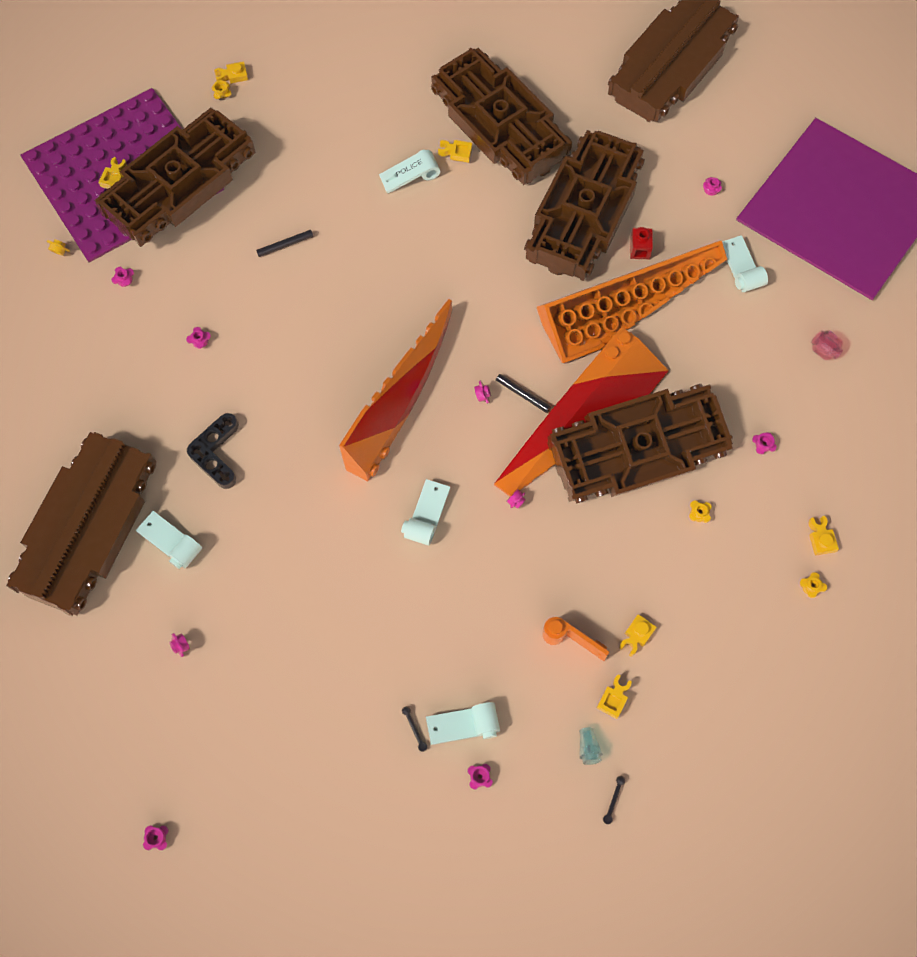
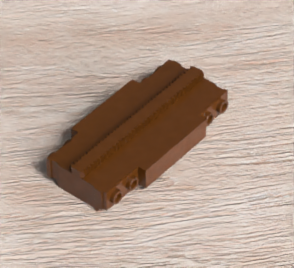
M679 0L678 4L675 7L672 6L670 11L664 8L624 54L623 64L620 66L618 73L612 75L608 81V95L614 96L616 103L646 119L647 122L650 120L658 122L662 116L665 117L672 104L675 105L678 100L685 101L720 59L731 34L734 35L738 29L737 21L739 15H735L730 10L720 6V0Z
M469 48L465 53L440 67L438 74L431 76V89L435 95L441 97L444 105L448 107V116L493 164L500 161L502 166L507 167L513 177L523 185L529 184L539 175L540 177L545 176L551 171L552 166L562 161V158L571 155L572 141L569 136L559 129L557 124L553 123L554 114L508 67L501 70L479 48Z
M209 108L183 130L176 126L119 172L122 178L104 193L100 194L94 201L104 218L109 219L118 227L123 235L135 240L142 247L170 223L177 227L233 180L231 173L256 153L253 141L245 130L243 131L218 110Z
M587 130L584 137L580 136L577 150H573L570 157H564L535 214L533 236L531 240H527L524 247L526 259L531 263L548 267L549 272L556 275H562L563 273L571 277L580 278L581 281L585 280L587 274L591 275L595 265L593 264L594 259L598 260L601 252H607L635 194L638 176L636 172L641 170L644 165L645 159L642 158L644 150L637 147L636 142L632 143L599 130L594 131V133Z
M702 383L690 387V391L684 393L682 389L672 393L665 389L588 413L584 417L586 423H584V420L573 423L572 427L564 429V426L553 429L552 434L547 437V444L555 459L557 473L561 477L564 489L567 490L568 501L575 500L576 504L587 501V496L595 494L596 497L608 494V489L611 497L694 471L696 470V465L708 462V457L714 456L715 459L727 456L726 452L733 449L731 440L733 437L729 433L717 396L711 393V385L703 386Z
M90 432L87 438L82 441L81 450L78 456L73 458L70 469L61 467L20 543L26 547V550L20 555L19 564L16 570L9 575L6 586L16 593L21 592L26 597L61 610L69 616H78L79 612L86 605V598L89 592L96 586L97 577L106 579L145 503L140 493L144 492L150 474H153L156 469L154 457L150 453L146 454L139 449L125 445L123 441L115 438L108 439L103 437L102 434Z

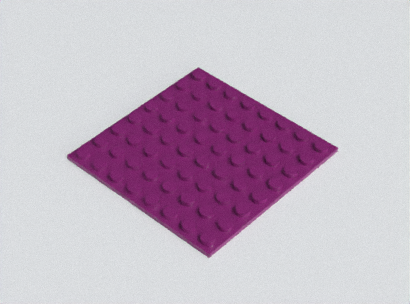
M153 88L20 154L88 262L132 240L128 236L123 235L118 227L109 219L101 215L94 201L107 190V188L100 187L98 183L105 167L111 168V159L113 157L117 159L118 164L123 159H125L127 165L130 164L176 126H179Z
M815 117L738 215L736 221L873 300L917 238V173Z

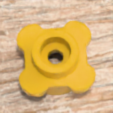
M219 80L213 84L212 90L214 91L213 96L215 99L231 96L232 93L229 90L230 85L228 82Z
M56 239L53 242L47 240V243L50 244L48 250L64 256L65 251L70 252L69 249L65 248V243Z
M696 500L690 503L692 509L689 518L692 521L707 523L711 520L709 511L712 506L710 503H698Z
M816 572L811 573L810 577L800 580V586L810 598H815L819 592L827 590V585L822 583L819 574Z

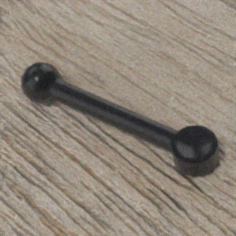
M405 706L402 708V714L406 715L418 741L419 751L425 752L427 744L420 737L410 715L411 709Z
M623 776L616 778L617 786L607 815L603 817V822L607 825L613 821L611 816L621 786L625 784Z

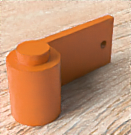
M552 617L545 622L543 639L546 643L558 645L568 636L602 661H605L609 651L606 650L607 647L598 640L593 641L563 619Z

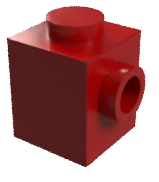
M644 227L633 228L630 237V259L650 260L653 249L652 229Z

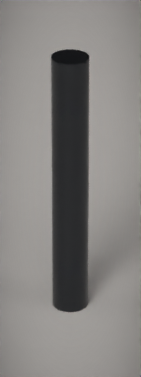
M310 229L257 249L258 257L313 237L312 231Z
M501 374L497 376V382L545 413H548L551 408L550 405Z

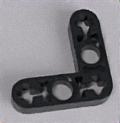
M231 413L221 415L187 447V454L190 459L223 489L233 487L236 483V476L213 452L238 429V421ZM226 421H228V422H231L232 425H231V426H229V425H226V426H225L224 423H225ZM212 433L218 434V439L215 442L207 440L208 436ZM195 449L201 451L204 456L203 459L197 453H194ZM214 460L217 462V466L214 469L206 468V464L209 461ZM221 471L226 477L229 476L230 480H223L218 473Z

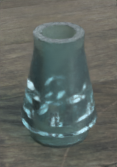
M593 728L579 730L580 759H582L583 764L592 765L601 762L603 753L594 735Z

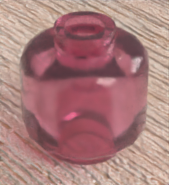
M821 330L811 341L813 344L812 351L825 361L831 358L836 359L843 352V349H841L843 340L831 330Z

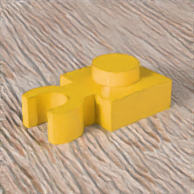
M244 61L227 64V69H214L217 76L216 81L222 80L226 82V80H229L230 84L248 80Z
M440 140V147L445 149L438 148L439 156L450 155V160L469 163L472 142L454 140L453 144H450L446 140Z
M115 157L111 159V168L105 167L98 182L100 187L109 189L122 178L119 172L127 166L125 159L120 164H118Z
M826 516L820 518L821 525L816 524L814 517H812L808 524L814 530L809 536L815 556L837 552L839 548L833 529L826 530L828 523Z
M638 614L624 633L630 638L624 639L619 649L622 650L625 645H630L632 651L629 656L632 657L637 651V643L644 646L657 627Z
M619 674L613 680L614 689L607 686L597 706V709L618 719L628 699L627 696L623 695V692H626L632 684V681L629 680L626 686L619 685L618 680L621 676Z

